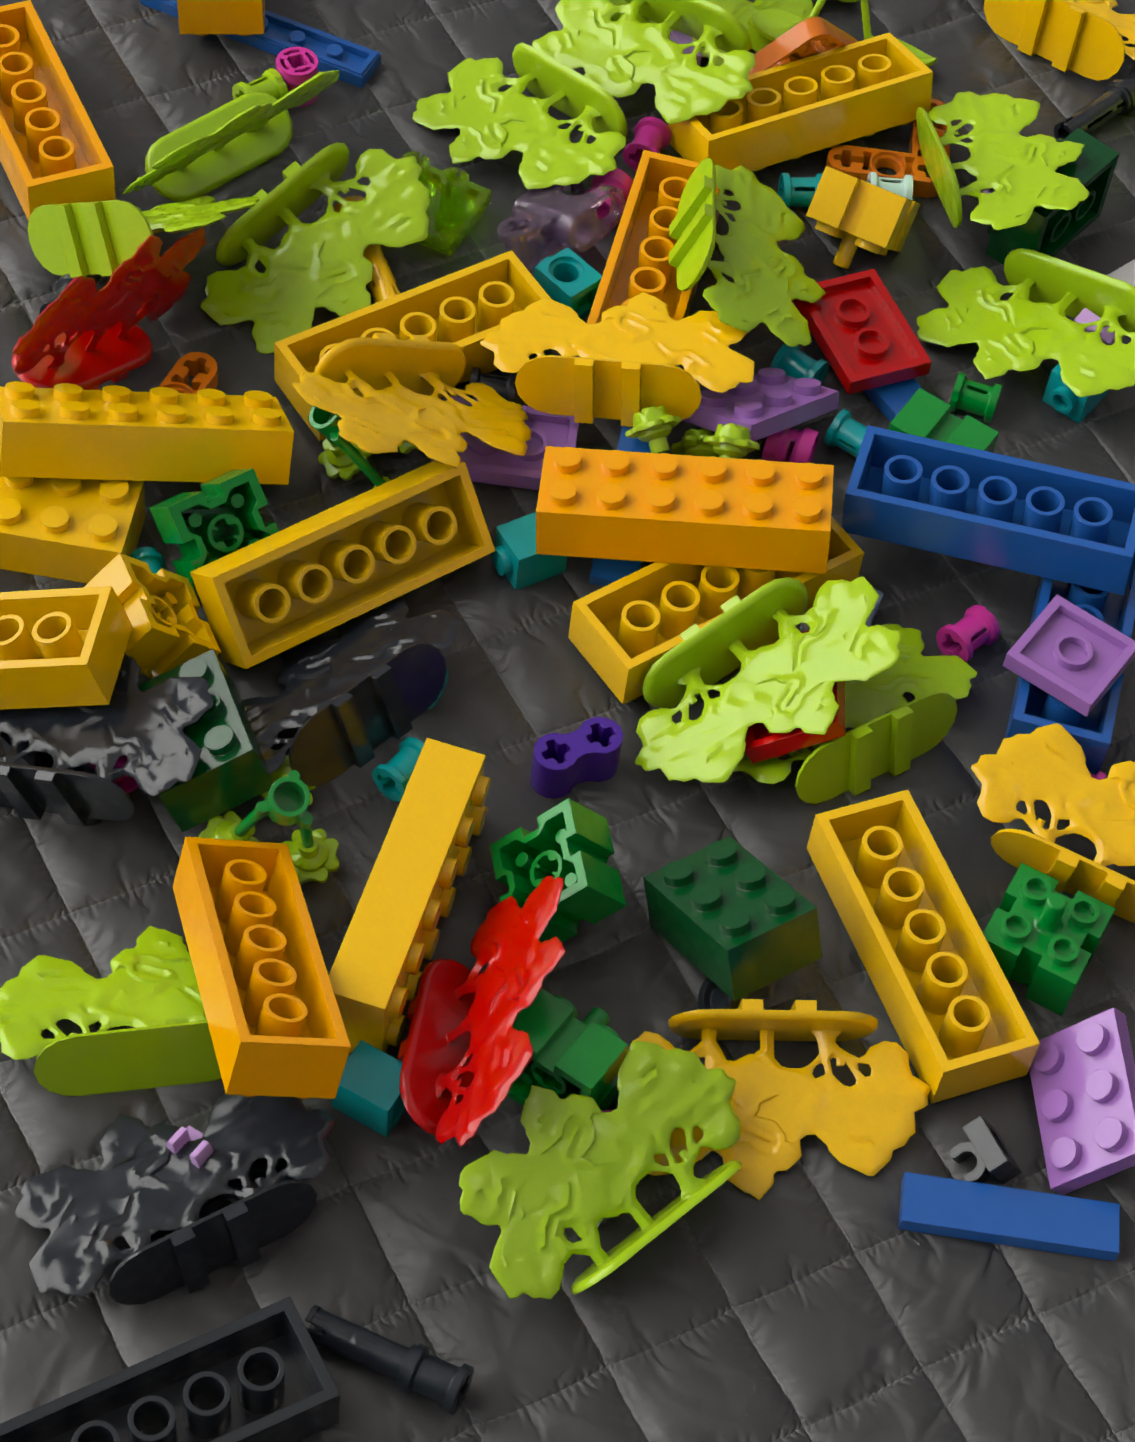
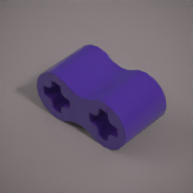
M594 717L583 722L580 728L572 733H551L539 738L534 745L530 775L532 788L543 797L555 799L567 795L574 786L581 782H601L612 778L618 770L623 741L621 727L609 718Z

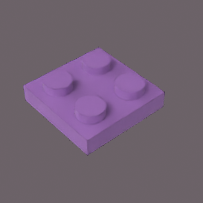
M1057 594L1007 652L1002 666L1087 717L1135 658V641Z

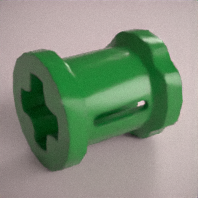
M959 372L949 405H951L950 411L955 412L959 409L983 416L984 422L991 424L1003 385L997 383L993 387L969 380L966 374Z

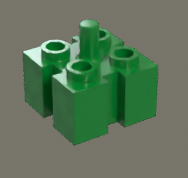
M921 388L915 392L889 425V430L992 453L995 451L999 435L998 431L969 415H966L962 420L951 414V405Z
M254 468L231 470L200 484L203 492H183L149 508L164 544L178 545L182 557L172 561L178 575L189 578L197 597L199 595L190 574L191 571L279 532L276 522L263 523L258 509L268 505V502Z
M570 798L537 817L539 828L535 831L530 832L519 827L489 845L496 880L509 887V892L500 897V902L512 895L517 901L519 908H522L529 895L545 877L563 878L564 884L557 911L540 937L539 941L541 943L555 936L563 943L578 934L577 927L581 919L596 924L626 907L619 871L606 864L609 856L614 854L607 819Z
M1021 863L1004 894L1000 908H996L983 934L1008 983L1012 979L1028 987L1024 998L1063 1016L1084 971L1087 970L1103 939L1116 908L1079 890L1074 898L1071 899L1055 891L1058 880Z
M542 988L533 1004L519 1013L513 1025V1028L517 1031L522 1030L528 1033L533 1049V1057L520 1077L513 1083L507 1096L524 1107L531 1086L534 1085L553 1090L562 1099H566L571 1094L592 1097L601 1111L608 1110L617 1098L618 1069L625 1058L628 1044L621 1040L616 1031L606 1026L610 1018L603 1009L593 1008L581 1022L576 1019L578 1013L570 1001L562 996H553Z

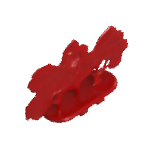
M199 228L179 238L160 257L159 254L163 241L158 236L150 235L137 248L131 258L124 260L114 270L109 282L99 291L96 289L94 278L85 276L73 278L58 298L51 302L37 316L32 329L18 339L12 350L13 356L11 360L15 374L22 382L30 383L35 388H54L57 384L70 383L82 387L83 390H98L100 384L109 380L116 383L127 378L131 370L145 365L151 360L153 346L149 336L136 324L145 316L150 321L161 318L171 309L175 302L183 297L192 277L183 269L205 246V229Z
M553 876L545 877L529 895L522 908H519L517 901L511 895L490 909L486 920L478 928L470 943V953L477 959L471 971L464 964L455 960L435 959L426 965L421 975L417 996L410 1000L407 1018L412 1020L407 1039L401 1042L398 1060L403 1062L400 1072L399 1091L404 1107L413 1121L427 1133L435 1135V1139L441 1144L456 1137L459 1146L462 1147L475 1137L482 1121L498 1110L501 1103L506 1099L513 1083L532 1061L533 1049L528 1033L522 1030L517 1031L513 1028V1025L519 1013L533 1004L542 990L544 979L555 970L566 952L562 942L556 936L542 943L539 941L549 921L557 911L564 884L561 877L556 879ZM488 964V967L486 968L485 972L481 973Z

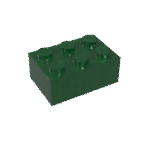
M1079 128L1075 129L1064 140L1061 138L1057 139V142L1070 141L1084 144L1082 153L1075 162L1058 167L1055 172L1068 177L1079 178L1080 182L1089 191V196L1084 201H1080L1071 210L1046 209L1042 206H1037L1034 208L1027 223L1002 230H995L992 225H989L988 234L991 236L986 254L1003 265L1006 256L1012 250L1020 248L1034 250L1054 257L1101 215L1120 153Z
M213 649L137 686L141 692H144L155 685L161 684L169 677H202L209 684L207 692L213 697V706L198 721L183 728V733L202 750L193 776L187 782L177 781L170 789L158 794L182 832L270 790L274 783L238 691Z
M730 836L723 840L715 841L678 861L670 862L663 868L643 876L650 926L734 1001L823 958L817 907Z

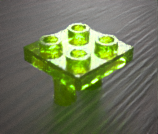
M410 151L404 154L402 158L416 157L417 163L422 167L418 180L430 190V204L426 211L429 218L428 237L417 243L452 256L491 203L492 190L470 182L469 174L464 170L461 171L458 177L459 168L449 167L443 171L431 166L430 160L426 155L423 154L419 161L420 152Z

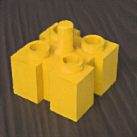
M826 166L806 216L817 220L815 229L831 236L842 238L833 264L849 269L857 247L883 256L887 255L889 249L901 252L920 203Z
M119 553L84 586L113 587L133 626L125 653L131 656L141 667L139 675L144 673L148 678L152 679L212 649L216 655L221 653L209 623L200 620L197 611L201 608V605L189 578L162 568L156 574L152 573L148 563Z

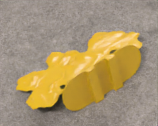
M984 0L986 20L997 35L1017 45V50L1029 56L1037 54L1052 61L1051 66L1061 71L1071 70L1086 78L1099 81L1109 79L1119 71L1124 62L1125 53L1135 61V47L1126 46L1128 44L1135 46V14H1120L1112 10V8L1118 6L1116 0ZM1122 37H1126L1128 40L1123 41Z
M645 292L631 298L626 306L616 305L604 311L601 322L597 324H587L579 318L578 314L571 307L549 298H543L527 305L524 310L513 312L501 319L499 330L485 334L484 340L480 342L481 346L494 352L493 365L502 372L517 373L515 380L516 390L520 398L528 406L539 412L552 415L574 416L575 423L593 424L594 418L621 420V426L633 427V415L635 413L641 412L642 409L647 407H659L661 405L665 407L668 415L680 416L682 421L691 417L699 408L702 396L697 381L711 391L724 393L729 389L735 388L740 382H752L754 377V361L729 348V345L741 341L748 332L721 322L716 311H698L694 315L679 321L674 320L669 316L668 304ZM547 349H553L560 353L562 356H545L544 351ZM530 354H536L538 356L534 359H529ZM676 365H682L684 367V370L680 367H677Z
M374 333L372 338L358 337L347 339L336 344L323 355L315 367L314 373L304 372L299 377L300 383L293 382L291 384L309 405L342 418L338 421L337 425L340 431L338 434L344 440L357 445L365 452L373 454L398 452V446L403 441L415 445L428 458L454 468H459L461 458L457 453H463L467 448V442L460 435L461 433L465 432L494 449L516 456L525 455L528 448L526 442L531 440L532 431L524 422L528 419V416L520 404L504 399L494 388L484 383H470L466 385V390L455 388L463 377L466 367L465 353L457 344L430 341L426 335H411L409 340L394 339L389 333ZM448 393L453 397L457 395L470 402L472 406H467L454 400ZM466 395H471L472 397H474L475 399H477V401L471 399L470 397H468V396H466Z
M1058 723L1038 727L1031 734H1016L1010 738H1004L997 754L981 755L978 762L971 766V769L982 783L981 794L977 800L982 816L998 823H1009L1014 819H1023L1033 831V833L1019 829L999 830L991 837V846L996 854L1017 869L1023 863L1058 880L1055 891L1059 893L1064 890L1075 896L1079 890L1116 908L1113 914L1135 923V880L1106 867L1112 864L1117 866H1135V762L1129 760L1112 765L1106 779L1099 780L1091 777L1085 764L1086 758L1081 745ZM1036 800H1043L1050 809L1052 818L1049 829L1043 828L1046 821L1040 818L1036 820L1034 802ZM1019 801L1025 802L1027 807L1026 815L1017 811L1016 805ZM1058 820L1070 821V825L1064 830L1057 829ZM1072 833L1088 838L1095 844L1097 850L1094 861L1054 843L1055 839Z
M742 999L737 1009L687 1011L674 1015L667 1021L669 1029L673 1033L681 1037L702 1040L691 1051L687 1052H695L698 1058L705 1057V1068L707 1070L714 1068L723 1069L728 1077L736 1081L730 1103L734 1113L741 1121L740 1139L730 1148L715 1150L710 1147H701L695 1163L702 1160L711 1151H715L723 1158V1164L734 1160L741 1162V1168L728 1181L744 1193L751 1194L758 1200L774 1184V1174L777 1171H787L801 1158L800 1140L806 1135L815 1134L827 1145L829 1152L840 1163L867 1176H875L891 1160L893 1151L905 1146L909 1138L916 1133L915 1112L928 1105V1094L931 1091V1087L912 1075L909 1066V1054L897 1042L882 1041L875 1044L860 1058L846 1052L836 1043L838 1041L860 1039L872 1034L878 1028V1019L872 1015L850 1011H817V1000H795L790 1010H764L763 999ZM644 1031L635 1039L637 1041L658 1044L665 1050L676 1049L658 1033ZM716 1040L760 1041V1049L754 1054H747L736 1061L726 1060ZM774 1041L817 1042L819 1054L810 1064L803 1068H787L781 1066L774 1057ZM836 1058V1066H844L846 1063L853 1073L856 1083L852 1086L843 1085L834 1076L830 1059ZM858 1063L870 1066V1076L865 1077L860 1072ZM818 1064H823L825 1074L815 1078L812 1074ZM696 1126L693 1128V1139L698 1143L704 1135L703 1130ZM681 1127L673 1130L670 1140V1149L677 1163H682V1158L678 1153L683 1149L687 1151L685 1132ZM665 1154L654 1155L655 1162L662 1166L669 1164ZM653 1171L648 1174L653 1176L667 1175L670 1173L663 1171Z

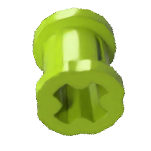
M274 68L265 70L262 73V77L247 84L241 81L232 87L233 100L252 92L267 93L279 100L289 93L281 74Z

